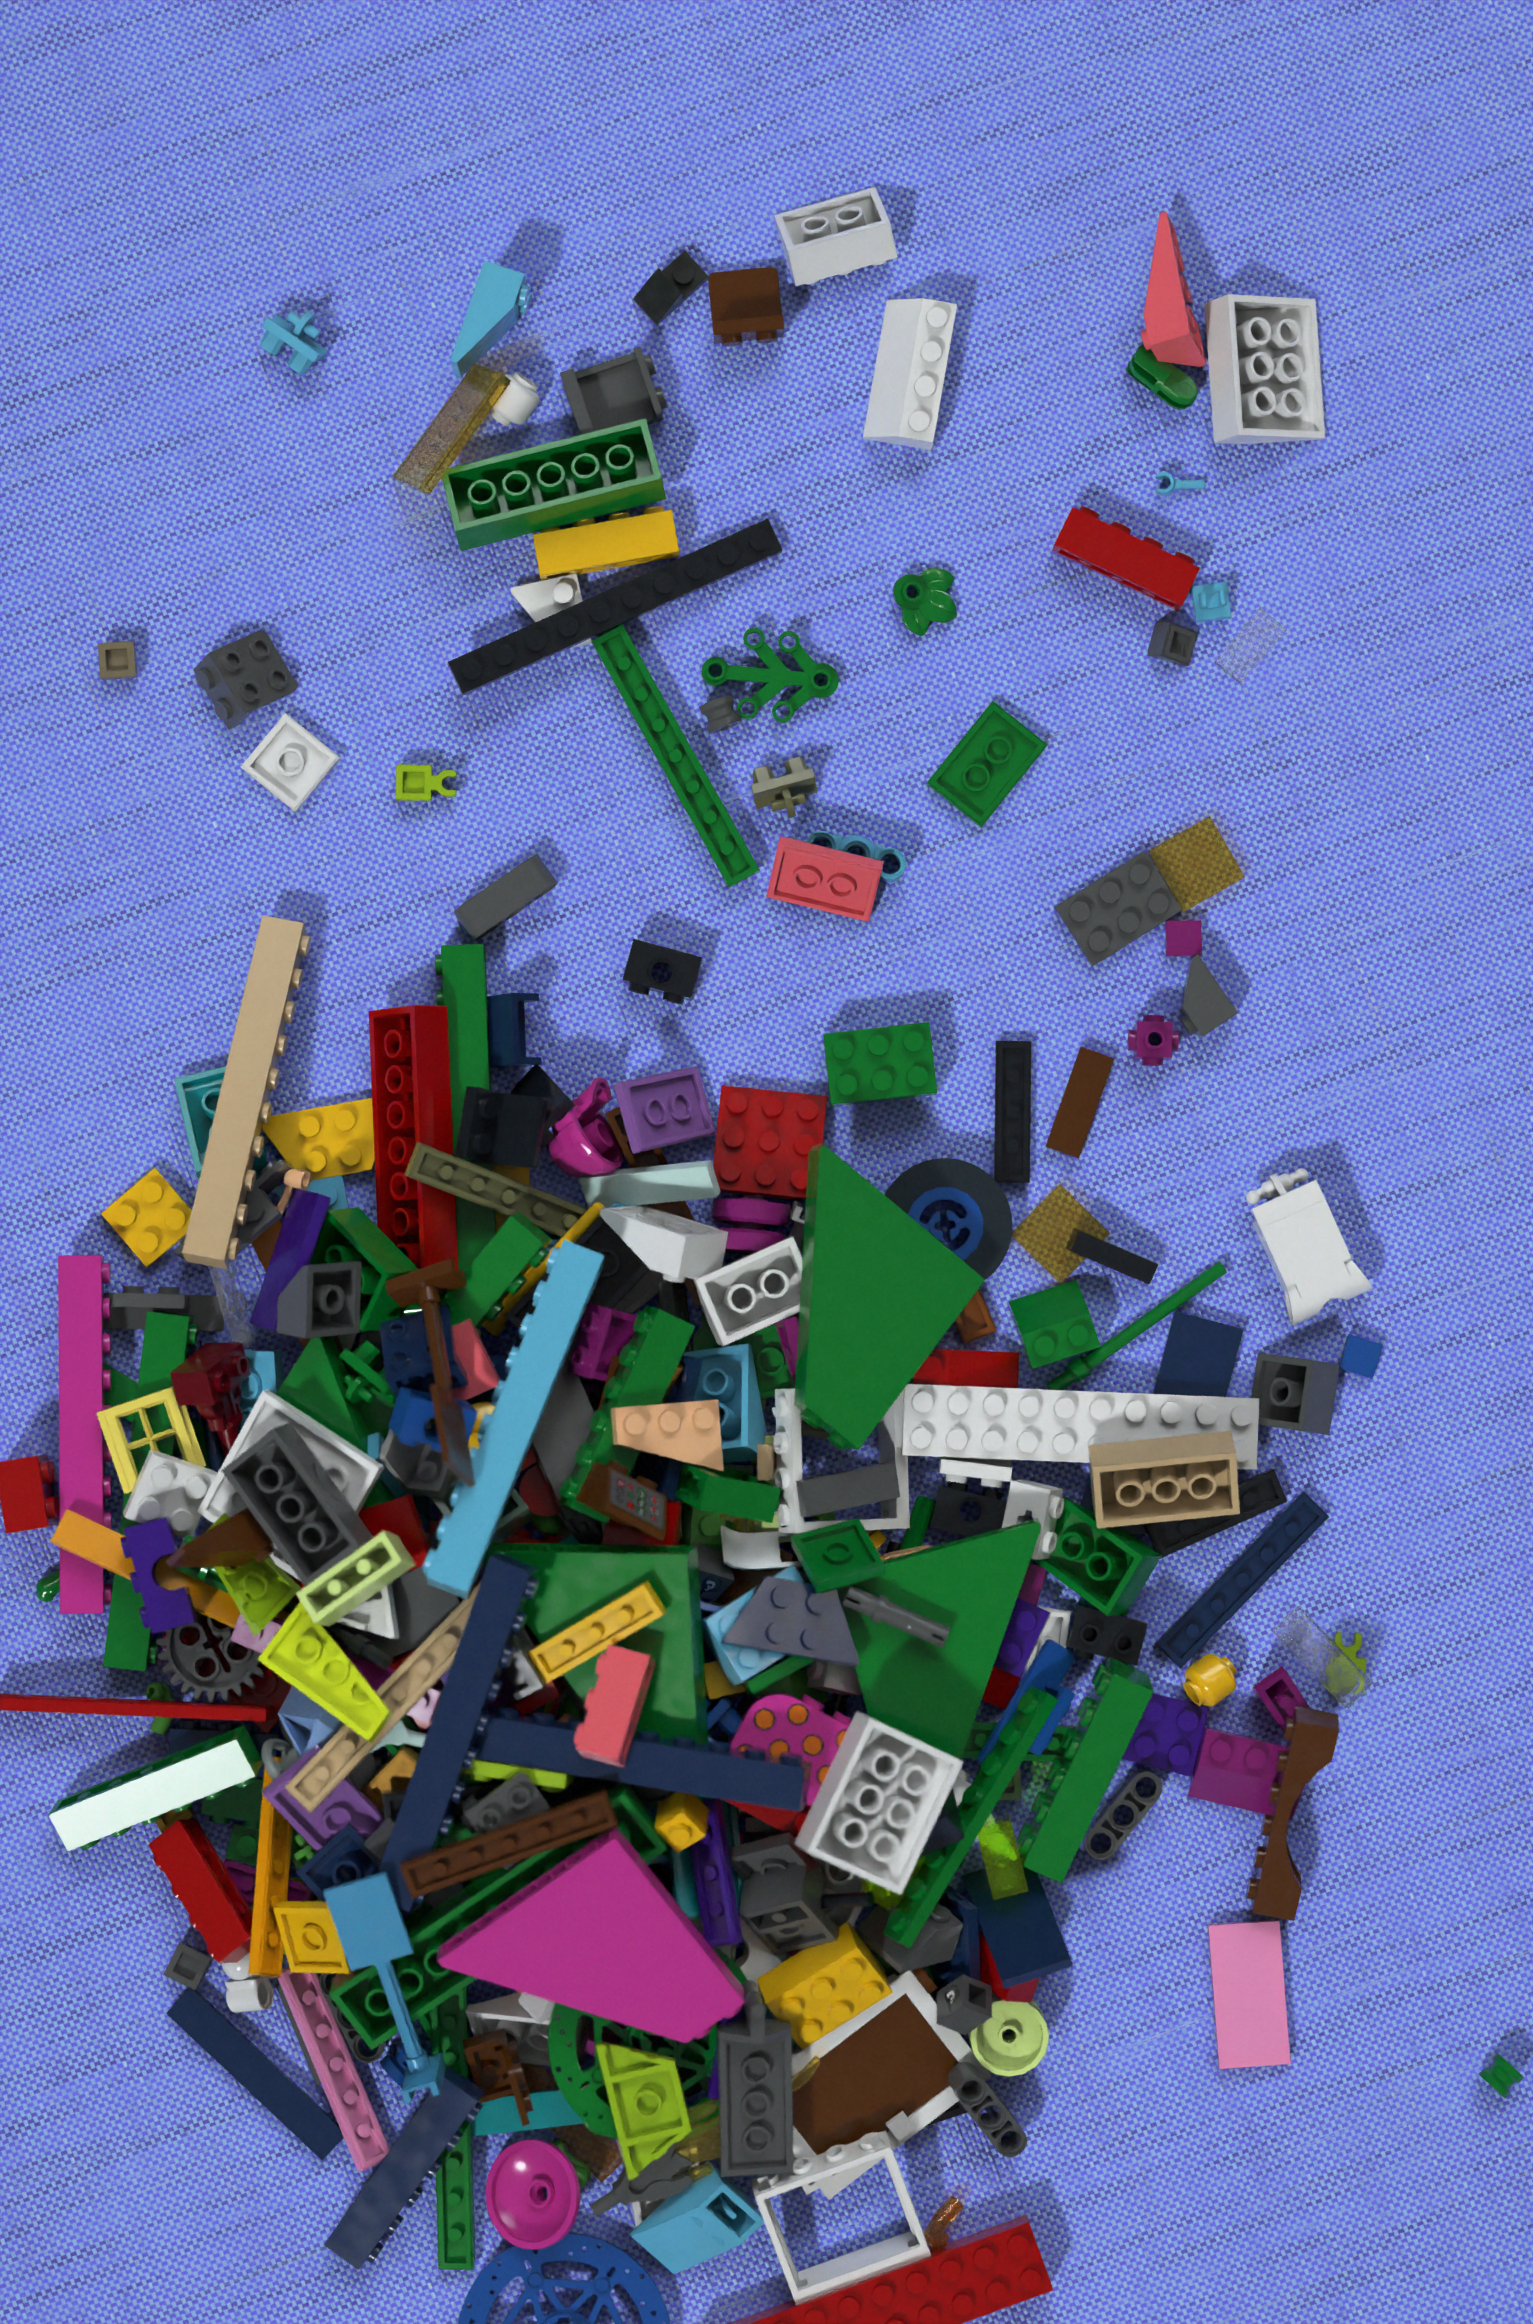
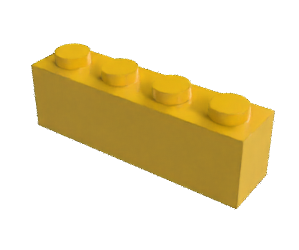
M663 506L651 507L643 510L644 515L630 517V514L627 512L610 515L609 521L595 523V519H583L574 522V527L560 529V526L539 531L540 533L532 534L541 581L575 573L582 575L680 557L672 510L665 511Z

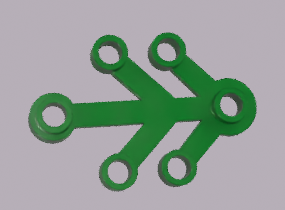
M758 628L748 629L744 633L743 642L746 648L754 650L769 669L728 665L722 658L712 657L704 662L701 670L704 682L712 687H720L727 680L768 683L751 698H743L739 701L737 713L743 720L754 719L758 714V710L788 685L801 686L802 688L788 701H779L773 706L772 716L776 722L782 724L789 722L793 717V713L812 697L824 699L831 696L836 691L839 683L838 674L835 669L825 663L816 664L802 648L798 635L793 631L783 632L779 637L778 645L781 651L792 655L804 672L789 671L764 641V634ZM751 633H756L760 636L761 640L757 645L748 643L747 637ZM791 636L795 639L796 644L792 648H786L782 644L783 639ZM713 665H719L723 671L720 676L713 677L709 674V668ZM819 674H823L827 677L828 682L825 686H818L815 684L814 678ZM743 704H752L754 712L751 715H744L741 712ZM780 706L787 707L790 711L788 717L779 718L776 715L777 708Z

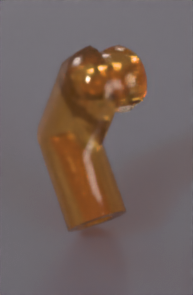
M950 2196L935 2212L924 2231L927 2243H930L934 2249H941L948 2242L949 2237L944 2230L964 2209L963 2204L954 2196Z

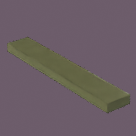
M420 1142L416 1143L404 1174L407 1177L509 1217L521 1212L538 1228L563 1237L588 1210Z

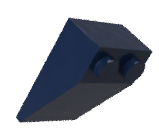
M349 1823L296 1873L321 1901H326L323 1893L324 1889L376 1875L382 1861L365 1846L364 1842L367 1839ZM418 1904L410 1912L400 1909L403 1921L410 1917L422 1904Z

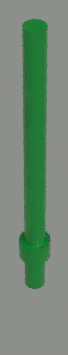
M1218 1261L1106 1341L1101 1347L1095 1349L1083 1359L1078 1357L1067 1365L1069 1369L1046 1384L1049 1390H1064L1076 1380L1078 1382L1083 1381L1091 1375L1090 1370L1225 1275L1227 1271L1224 1266Z

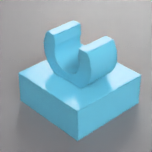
M1227 582L1191 587L1195 623L1231 618Z

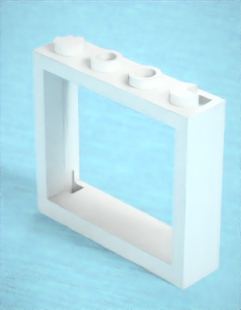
M795 1388L775 1389V1407H772L773 1415L776 1417V1433L773 1437L774 1451L777 1453V1469L774 1473V1484L781 1488L779 1495L780 1503L775 1512V1515H778L779 1533H803L848 1521H804V1517L801 1516L796 1485L797 1480L803 1479L801 1410L794 1405ZM903 1391L878 1423L879 1463H896L900 1497L880 1501L881 1518L860 1519L865 1530L910 1528L908 1456L901 1455Z
M886 2130L879 2133H868L862 2136L860 2140L847 2145L832 2146L825 2153L811 2158H799L793 2162L794 2173L762 2174L751 2179L755 2199L796 2305L931 2256L924 2231ZM884 2156L911 2231L797 2272L769 2198Z

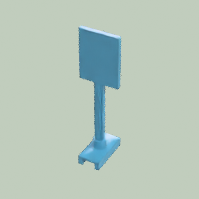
M387 1872L324 1889L323 1893L350 1970L353 1971L370 1965H375L407 2053L405 2058L407 2067L401 2087V2094L405 2104L413 2101L416 2090L430 2087L433 2096L440 2095L446 2069L443 2054L441 2052L427 2056L426 2051L422 2050L391 1962L392 1959L412 1954L414 1949Z

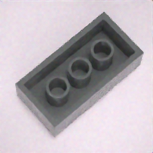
M291 1422L274 1428L221 1470L305 1587L374 1538Z

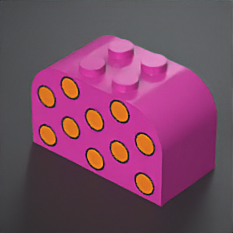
M770 1692L759 1696L750 1703L729 1744H731V1749L745 1751V1747L762 1748L767 1750L766 1755L780 1757L781 1753H795L803 1756L802 1761L812 1762L807 1805L812 1807L852 1719L838 1711H835L833 1717L822 1711L823 1703L806 1694L800 1700L788 1693Z

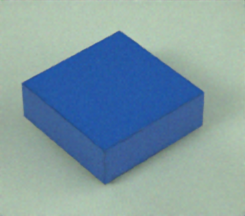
M1348 1334L1340 1358L1339 1369L1373 1379L1383 1345Z

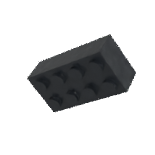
M601 1216L574 1243L604 1255L603 1269L589 1303L613 1309L650 1270ZM545 1273L505 1315L519 1330L526 1313L534 1314L536 1307L532 1305L534 1301L533 1296L539 1281L547 1282L550 1274ZM579 1325L568 1355L575 1348L581 1325Z

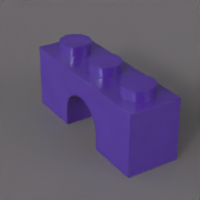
M170 1517L124 1528L126 1536L121 1538V1545L126 1559L132 1557L135 1571L130 1573L134 1592H141L145 1606L140 1607L139 1611L144 1628L150 1627L152 1634L198 1622L189 1587L167 1590L158 1583L155 1576L158 1562L163 1557L174 1554L178 1550Z

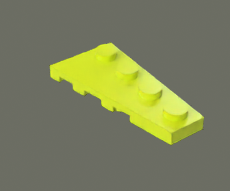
M300 1601L261 1653L258 1660L372 1744L393 1716L392 1711L323 1625L314 1624Z

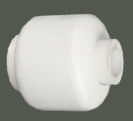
M515 372L514 375L504 374L487 399L488 404L493 409L491 416L507 427L511 422L518 425L524 424L540 401V397L536 392L538 386L518 372Z

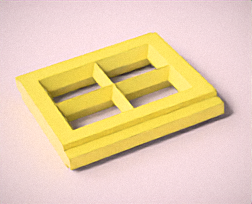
M174 1386L96 1412L124 1494L132 1492L139 1476L130 1450L149 1444L152 1450L159 1452L156 1443L158 1440L175 1435L183 1460L202 1467L206 1466L186 1405H178ZM164 1403L172 1428L153 1434L145 1409ZM138 1412L147 1437L128 1443L119 1418Z

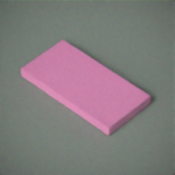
M1280 1920L1208 1924L1218 2068L1230 2069L1291 2064Z

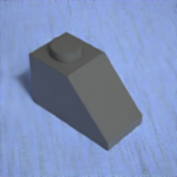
M1197 954L1188 964L1180 1011L1183 1016L1179 1020L1190 1036L1196 1033L1200 1039L1235 1016L1238 1012Z

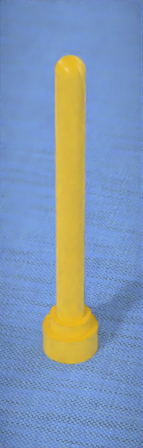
M599 1202L594 1203L554 1246L561 1248L563 1240L575 1243L600 1217L601 1209L605 1208L604 1205ZM553 1247L550 1249L545 1260L525 1276L527 1281L516 1294L512 1295L509 1293L501 1302L505 1306L502 1312L492 1322L487 1319L482 1325L492 1335L498 1337L507 1327L506 1322L509 1320L505 1315L546 1273V1265Z

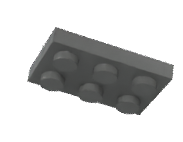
M1145 850L1054 907L1091 967L1182 911V908Z

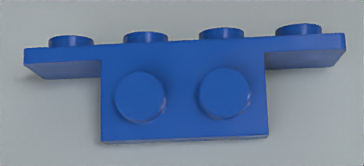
M1051 1639L1045 1641L977 1757V1763L981 1765L984 1758L991 1753L999 1739L1002 1728L1009 1723L1018 1708L1020 1698L1027 1693L1030 1686L1045 1691L1058 1699L1057 1704L1028 1751L1040 1756L1043 1750L1049 1746L1054 1731L1061 1719L1069 1712L1071 1702L1076 1695L1060 1685L1075 1659L1073 1653Z

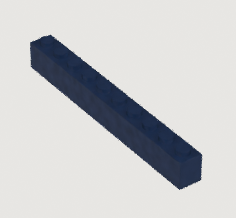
M499 1552L490 1556L377 1873L387 1872L399 1908L408 1912L417 1907L418 1904L423 1905L429 1893L412 1899L399 1864L402 1861L438 1849L442 1837H448L455 1817L450 1815L454 1803L459 1804L467 1787V1783L463 1782L466 1769L471 1770L478 1757L479 1749L474 1748L479 1735L483 1736L491 1720V1715L486 1714L490 1702H496L503 1686V1681L499 1680L503 1667H509L515 1653V1647H512L511 1643L515 1633H521L527 1619V1613L523 1612L527 1599H533L539 1585V1579L535 1578L538 1570L537 1567Z
M499 1707L497 1711H487L486 1714L491 1715L489 1726L483 1736H478L474 1747L479 1749L477 1759L798 1812L807 1805L812 1762L802 1761L803 1756L795 1753H781L780 1757L766 1755L767 1750L757 1747H745V1751L731 1749V1744L726 1742L711 1741L709 1745L696 1744V1739L689 1736L677 1735L672 1740L660 1738V1733L657 1731L639 1730L638 1734L634 1733L625 1766L622 1768L582 1757L576 1750L577 1745L574 1744L575 1732L579 1723L585 1722L584 1719L570 1718L568 1723L554 1721V1715L547 1713H533V1716L529 1717L519 1715L518 1709L510 1707Z

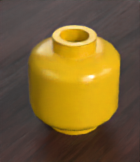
M1205 1654L1184 1672L1185 1682L1183 1683V1688L1195 1704L1213 1707L1235 1690L1236 1680L1234 1675L1237 1673L1236 1668L1225 1656L1219 1658L1214 1654Z

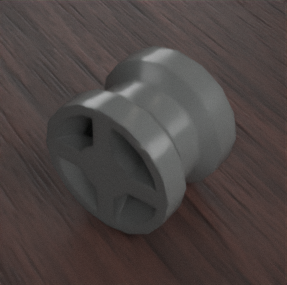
M732 695L716 698L699 707L702 715L708 719L707 729L709 734L727 730L742 722L740 715L735 713L732 707L734 704Z

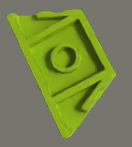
M600 2041L596 2042L597 2053L628 2180H632L652 2161L659 2159L665 2154L670 2146L692 2131L674 2057Z

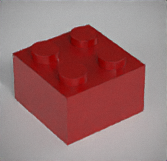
M48 1455L0 1462V1501L6 1534L59 1525V1496L54 1497L52 1484L57 1482V1471L55 1462L49 1461Z

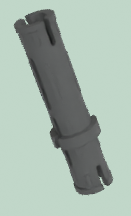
M853 1584L849 1585L848 1593L843 1598L842 1606H847L870 1616V1621L884 1622L935 1644L939 1648L943 1647L945 1643L944 1638L947 1639L950 1626H945L888 1601V1597L883 1594L878 1597L855 1587Z

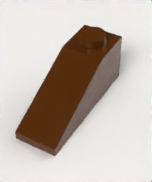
M247 1507L182 1545L166 1562L169 1567L243 1566L254 1559L258 1563L264 1561L274 1554L276 1549L273 1547L275 1544Z

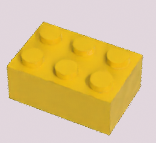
M848 1922L838 1927V1938L836 1941L807 1947L757 1978L766 2006L778 2020L790 2023L791 2036L802 2050L893 1993L884 1967Z

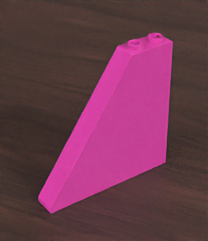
M617 1826L601 1833L438 1948L437 1961L444 1968L683 2043H687L695 2037L697 2039L704 2037L711 2031L713 2024L724 2017H733L741 2010L745 2003L743 1986Z

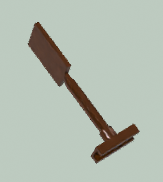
M450 1258L387 1280L385 1283L387 1294L401 1308L419 1302V1307L423 1310L435 1377V1384L430 1385L443 1463L468 1487H472L476 1484L462 1407L452 1398L451 1394L452 1380L439 1306L441 1305L440 1294L467 1285L465 1272L463 1270L457 1272L454 1260Z

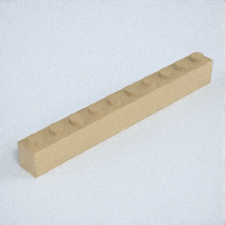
M262 915L182 1250L186 1262L229 1269L230 1260L237 1259L240 1247V1239L236 1238L238 1226H244L248 1213V1205L244 1204L246 1192H252L256 1179V1171L252 1170L254 1158H260L264 1145V1137L260 1136L262 1124H268L272 1111V1103L268 1102L270 1090H276L279 1082L280 1070L276 1069L278 1056L284 1057L287 1048L288 1036L284 1035L286 1022L292 1023L296 1005L295 1002L291 1001L294 989L299 990L302 984L303 969L299 968L302 956H308L311 945V936L307 935L304 923Z

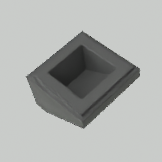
M1156 622L1147 655L1175 664L1189 666L1198 632L1171 622Z

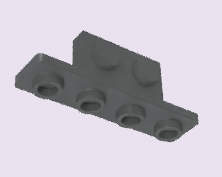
M281 1159L266 1165L260 1172L261 1176L255 1180L252 1192H246L244 1204L248 1205V1213L244 1226H238L236 1238L240 1239L238 1254L283 1217L267 1195L284 1181V1175L287 1171L294 1169L288 1162ZM186 1234L181 1238L180 1245L174 1250L177 1256L183 1259L185 1258L182 1250Z
M123 1286V1293H104V1298H110L111 1319L104 1320L105 1329H145L147 1311L153 1310L193 1315V1324L199 1325V1331L224 1330V1296L180 1294V1287H158V1294L144 1293V1286Z

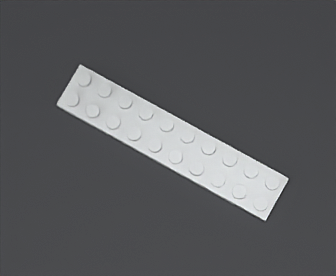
M907 1384L903 1391L901 1455L1089 1463L1088 1445L1231 1431L1236 1450L1237 1469L1257 1470L1259 1398Z

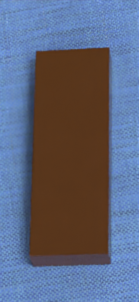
M1080 1047L1047 1139L1046 1148L1079 1159L1114 1058Z

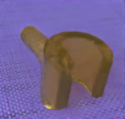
M720 1513L721 1518L733 1523V1531L743 1533L755 1532L754 1520Z

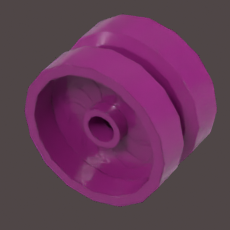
M742 1197L712 1200L711 1218L720 1223L733 1224L732 1228H717L728 1232L726 1253L751 1255L787 1239L781 1233L766 1231V1227L782 1228L788 1225L790 1217L789 1205L768 1202V1200Z

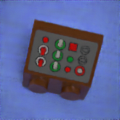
M609 1460L607 1465L594 1461L575 1500L632 1531L663 1541L666 1535L667 1496L655 1491L658 1484L640 1475L637 1480L627 1476L629 1469L615 1461Z

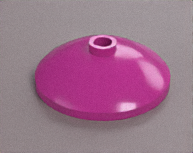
M531 2139L516 2142L498 2155L488 2174L485 2196L489 2216L500 2235L517 2247L535 2250L550 2247L568 2234L579 2212L581 2192L576 2170L566 2154L549 2142ZM545 2188L547 2189V2192H548L547 2199H546V2197L544 2196V2189H545Z

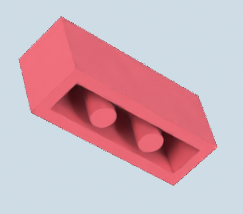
M608 1645L606 1654L602 1653L599 1656L596 1665V1675H599L595 1689L590 1688L586 1697L585 1709L588 1712L585 1722L579 1723L574 1736V1744L577 1745L576 1750L582 1757L624 1768L656 1665L650 1655Z

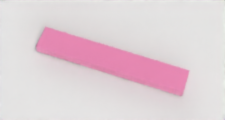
M288 1966L282 1969L281 1978H278V1981L357 2171H364L384 2160L390 2151L389 2145L339 2025L320 1989V1979L317 1973H291Z

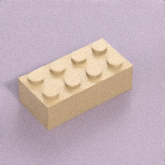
M1231 1431L1088 1445L1092 1503L1097 1529L1240 1514L1237 1458Z

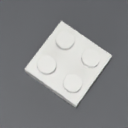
M150 1449L123 1511L124 1518L139 1523H146L170 1517L175 1535L184 1538L187 1534L193 1536L202 1516L197 1513V1510L213 1483L217 1471Z

